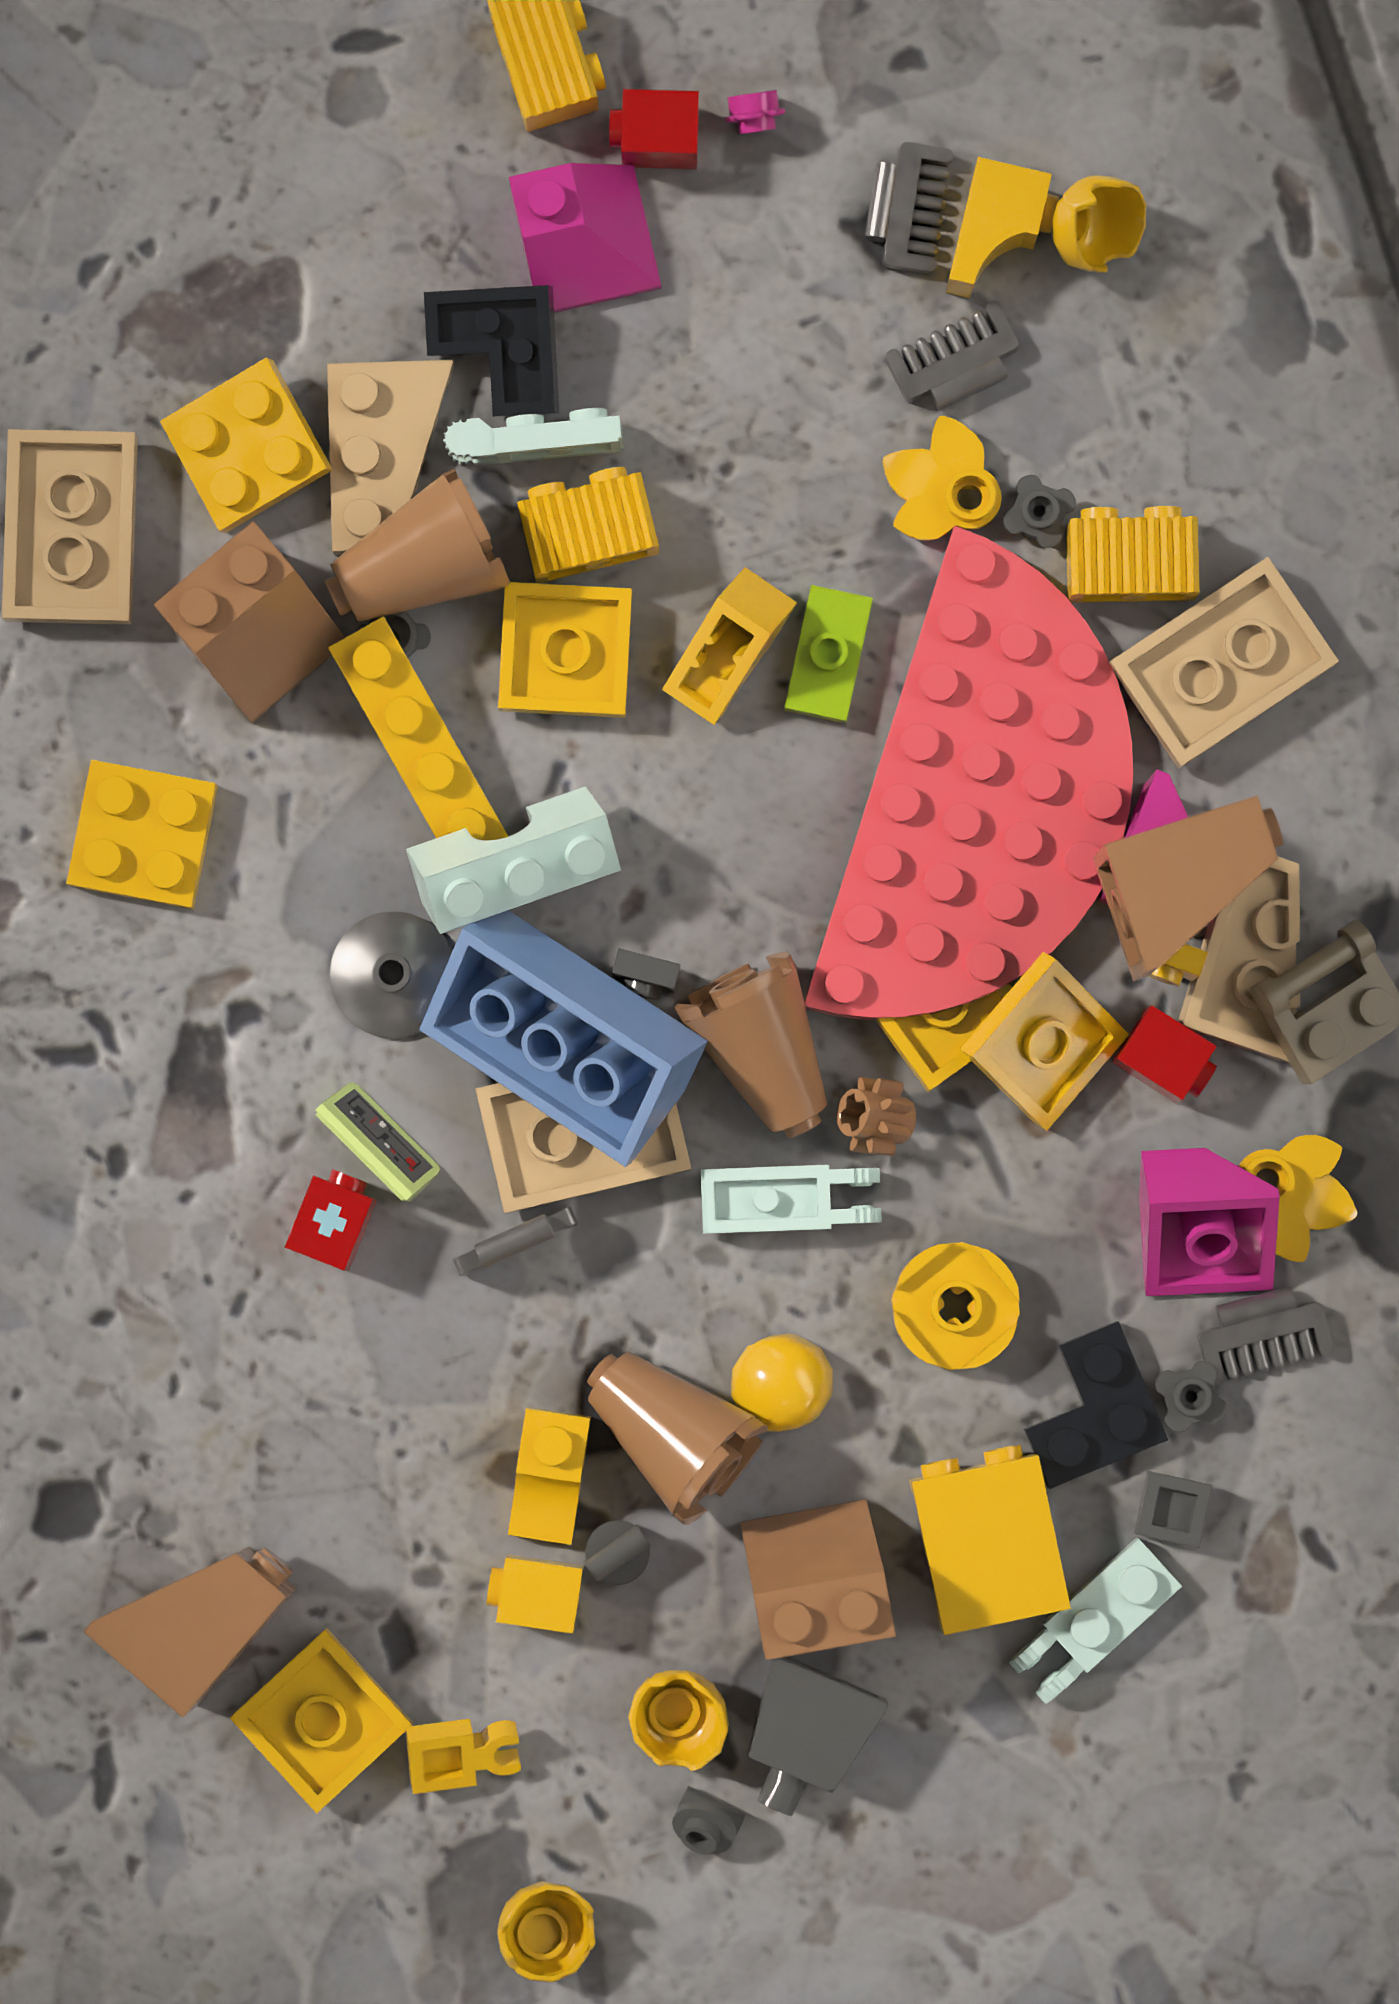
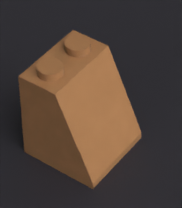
M254 521L153 604L170 628L251 723L256 721L330 659L332 654L328 647L345 638L296 570Z
M1258 796L1105 844L1093 857L1133 981L1146 978L1160 968L1279 859L1275 848L1283 845L1281 829L1272 808L1262 810Z
M866 1499L740 1522L765 1660L896 1637L885 1573Z
M247 1547L92 1621L83 1632L183 1718L199 1705L297 1590L287 1580L293 1573V1570L268 1548L264 1547L261 1551L255 1552L250 1547Z

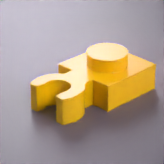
M1185 944L1148 977L1178 987L1183 978L1194 981L1200 977L1208 952Z
M470 1718L406 1727L409 1774L413 1794L477 1786L476 1771L487 1769L493 1774L502 1776L521 1771L517 1749L498 1750L505 1745L519 1744L518 1731L514 1721H497L488 1725L482 1732L477 1733L472 1731Z

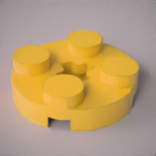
M964 1242L938 1244L917 1254L900 1273L891 1298L894 1325L904 1345L911 1353L925 1363L948 1370L976 1368L997 1357L1012 1340L1020 1314L1018 1286L1007 1265L989 1250ZM947 1289H950L956 1295L966 1290L973 1299L967 1306L971 1317L963 1324L955 1317L945 1322L939 1314V1311L945 1305L940 1296Z

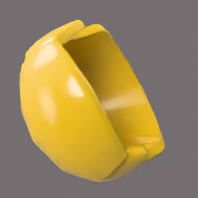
M1090 175L1071 185L1057 202L1053 215V242L1062 260L1069 266L1084 271L1105 273L1108 271V266L1105 265L1108 261L1132 257L1138 249L1146 227V202L1140 187L1116 177Z
M786 1333L762 1338L754 1344L747 1346L732 1368L731 1396L736 1406L758 1417L768 1426L767 1431L770 1432L798 1429L812 1423L820 1416L833 1395V1369L824 1352L819 1346L800 1335Z
M667 1670L655 1673L651 1678H647L636 1690L628 1715L634 1742L658 1766H681L689 1768L690 1771L703 1768L721 1753L729 1728L725 1700L713 1682L701 1674L689 1670Z
M540 1881L519 1889L506 1902L499 1917L497 1934L500 1952L506 1964L517 1974L530 1981L554 1983L576 1973L590 1954V1950L595 1946L594 1910L586 1899L565 1884Z

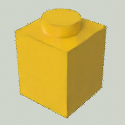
M508 1554L505 1557L504 1568L492 1567L486 1605L498 1607L496 1622L573 1634L584 1565Z

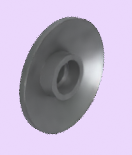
M396 911L371 915L351 927L341 938L334 951L330 965V984L334 999L341 1012L351 1023L371 1035L391 1039L416 1035L422 1032L419 1028L452 954V949L436 927L416 915ZM395 961L403 966L404 976L398 984L387 985L382 982L380 970L387 962Z

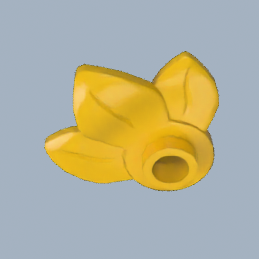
M939 416L932 432L930 450L923 448L906 449L887 454L883 457L882 465L889 486L900 498L906 501L897 513L893 527L908 537L929 541L944 536L954 526L965 530L980 529L988 525L999 511L1001 490L996 479L988 471L984 470L983 444L974 432L953 418ZM973 489L980 495L981 504L972 510L964 509L958 503L957 495L962 490Z
M1318 1135L1298 1136L1279 1151L1272 1149L1254 1151L1247 1155L1238 1165L1255 1176L1262 1169H1268L1275 1174L1277 1178L1276 1188H1278L1280 1197L1276 1255L1294 1262H1304L1310 1248V1229L1334 1228L1357 1217V1210L1348 1191L1338 1180L1329 1175L1336 1166L1342 1152V1146L1330 1139Z

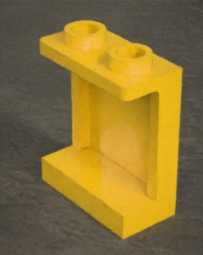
M1021 1444L983 1452L985 1464L960 1469L958 1458L920 1465L922 1477L909 1480L934 1590L939 1627L943 1635L1071 1609L1039 1456L1036 1454L1023 1455Z

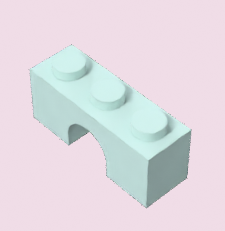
M586 786L527 806L526 810L530 823L523 830L509 837L497 840H478L473 838L468 830L464 828L406 849L422 905L440 934L621 871L606 814Z

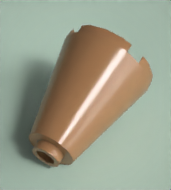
M455 469L439 476L334 560L330 566L335 576L324 581L340 616L352 611L358 622L499 590L510 584L500 557L495 559L491 551L493 550L490 542L491 537L461 478H458Z
M781 952L766 956L771 968L757 973L755 969H751L749 963L693 991L687 996L691 1005L677 1004L675 1009L683 1025L708 1041L704 1051L769 1131L778 1132L784 1130L786 1136L790 1138L805 1133L817 1126L822 1121L818 1113L828 1103L796 964L788 952Z
M627 1352L619 1358L613 1354L608 1355L597 1365L587 1381L593 1388L588 1398L590 1404L672 1515L685 1525L696 1521L708 1511L698 1503L707 1494L712 1495L714 1493L722 1497L734 1484L763 1443L756 1435L767 1432L768 1426L758 1417L631 1352Z

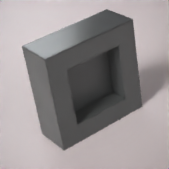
M618 948L612 976L613 978L624 980L623 986L640 997L659 1000L661 990L675 993L681 964Z
M1147 1470L1134 1534L1200 1548L1213 1485Z

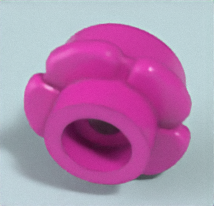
M777 90L727 97L730 116L724 117V121L726 123L737 122L739 134L776 129L774 116L784 115L785 108L779 109Z

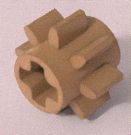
M860 1077L857 1083L858 1089H851L842 1096L837 1108V1124L839 1130L844 1135L853 1137L849 1150L871 1155L894 1156L895 1144H902L910 1138L916 1125V1110L914 1103L910 1099L900 1096L904 1083L883 1078L871 1079Z

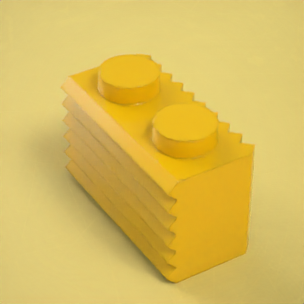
M487 0L491 23L527 132L599 110L597 91L607 89L596 52L584 55L578 32L588 30L580 0Z
M613 467L591 474L589 476L591 484L566 490L564 482L559 481L542 484L527 491L529 499L517 502L537 584L659 555V544L641 472L627 475L626 467Z
M1092 507L1082 509L1080 511L1081 518L1069 520L1066 527L1067 598L1071 603L1194 601L1200 593L1198 517H1182L1181 507H1149L1144 509V517L1119 518V509Z

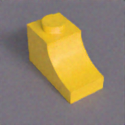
M982 157L977 158L946 293L970 298L979 276L994 259L1007 251L1019 247L1033 250L1039 231L1051 233L1053 215L1059 201V196L1048 194L1052 174Z
M744 567L716 599L662 690L715 725L725 713L752 670L770 648L797 602Z
M533 1407L526 1408L508 1535L572 1544L591 1416Z

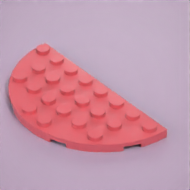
M954 526L950 535L804 1003L807 1010L837 1017L864 1020L905 1018L923 1014H936L960 1007L969 1002H974L996 992L1005 985L1022 977L1042 952L1050 955L1076 928L1102 889L1093 857L1105 844L1123 839L1130 811L1133 784L1132 739L1127 710L1118 680L1104 649L1086 620L1068 598L1041 572L1004 547L957 526Z

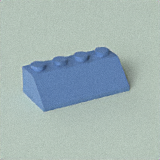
M509 910L470 923L462 928L419 1028L420 1031L624 1167L633 1162L684 1093L708 1042Z

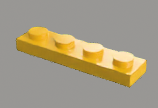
M385 617L379 618L328 647L434 836L438 838L466 828L469 834L478 840H497L508 837Z

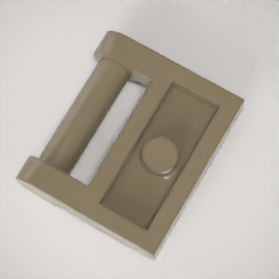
M1353 920L1339 929L1336 940L1276 979L1267 976L1251 987V994L1256 1005L1302 1084L1315 1083L1399 1027V992L1376 953V945L1372 935L1358 920ZM1346 962H1351L1357 973L1356 975L1296 1014H1292L1289 1008V1000Z

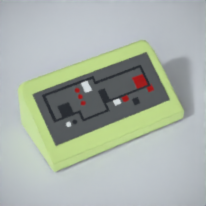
M352 1082L345 1085L315 1110L317 1112L316 1116L401 1201L411 1202L439 1174V1165L358 1084Z

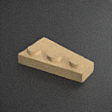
M454 360L327 364L330 466L333 469L330 471L332 552L334 556L342 555L415 496L430 441H432L438 422V414L443 397L453 373Z
M1278 857L1279 859L1209 922L1201 946V950L1207 951L1208 955L1200 977L1190 981L1178 1022L1196 1033L1290 1064L1251 994V987L1267 976L1276 979L1296 966V943L1300 941L1299 864ZM1300 993L1289 1000V1008L1293 1015L1297 1013V1008H1300Z

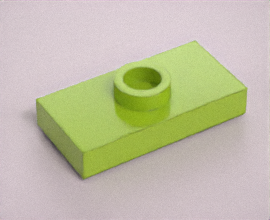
M811 585L784 711L846 724L871 610L872 597Z

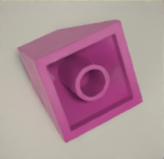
M568 163L509 177L511 196L532 286H553L554 313L662 289L634 165Z
M1207 1148L1141 1151L1139 1204L1145 1295L1163 1296L1273 1290L1280 1199L1278 1188Z

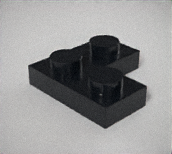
M538 285L424 292L427 356L489 353L493 416L559 413L553 286Z
M1119 1321L1058 1345L1082 1405L1024 1428L1033 1454L1039 1456L1043 1478L1048 1489L1168 1441Z

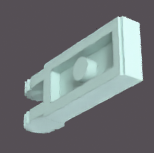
M604 408L575 410L569 413L570 421L550 423L544 422L543 415H518L506 419L507 427L493 429L480 418L467 419L466 422L459 420L457 423L452 422V426H447L448 430L446 433L444 432L445 439L443 440L444 444H446L445 449L449 450V457H453V462H459L460 466L462 464L468 466L470 463L476 466L621 452V449H624L620 416L608 417L607 409Z
M829 1165L701 1169L703 1234L831 1229V1224L882 1222L881 1208H874L872 1205L852 1206L850 1209H831L830 1185L849 1184L851 1187L871 1186L873 1183H880V1168L829 1169Z
M1135 1538L1069 1598L1071 1609L1051 1614L1042 1623L1045 1627L1012 1657L1009 1664L1019 1674L1034 1666L1056 1640L1072 1657L1057 1671L1048 1675L1036 1691V1694L1046 1704L1067 1688L1083 1670L1088 1673L1182 1586L1139 1538Z

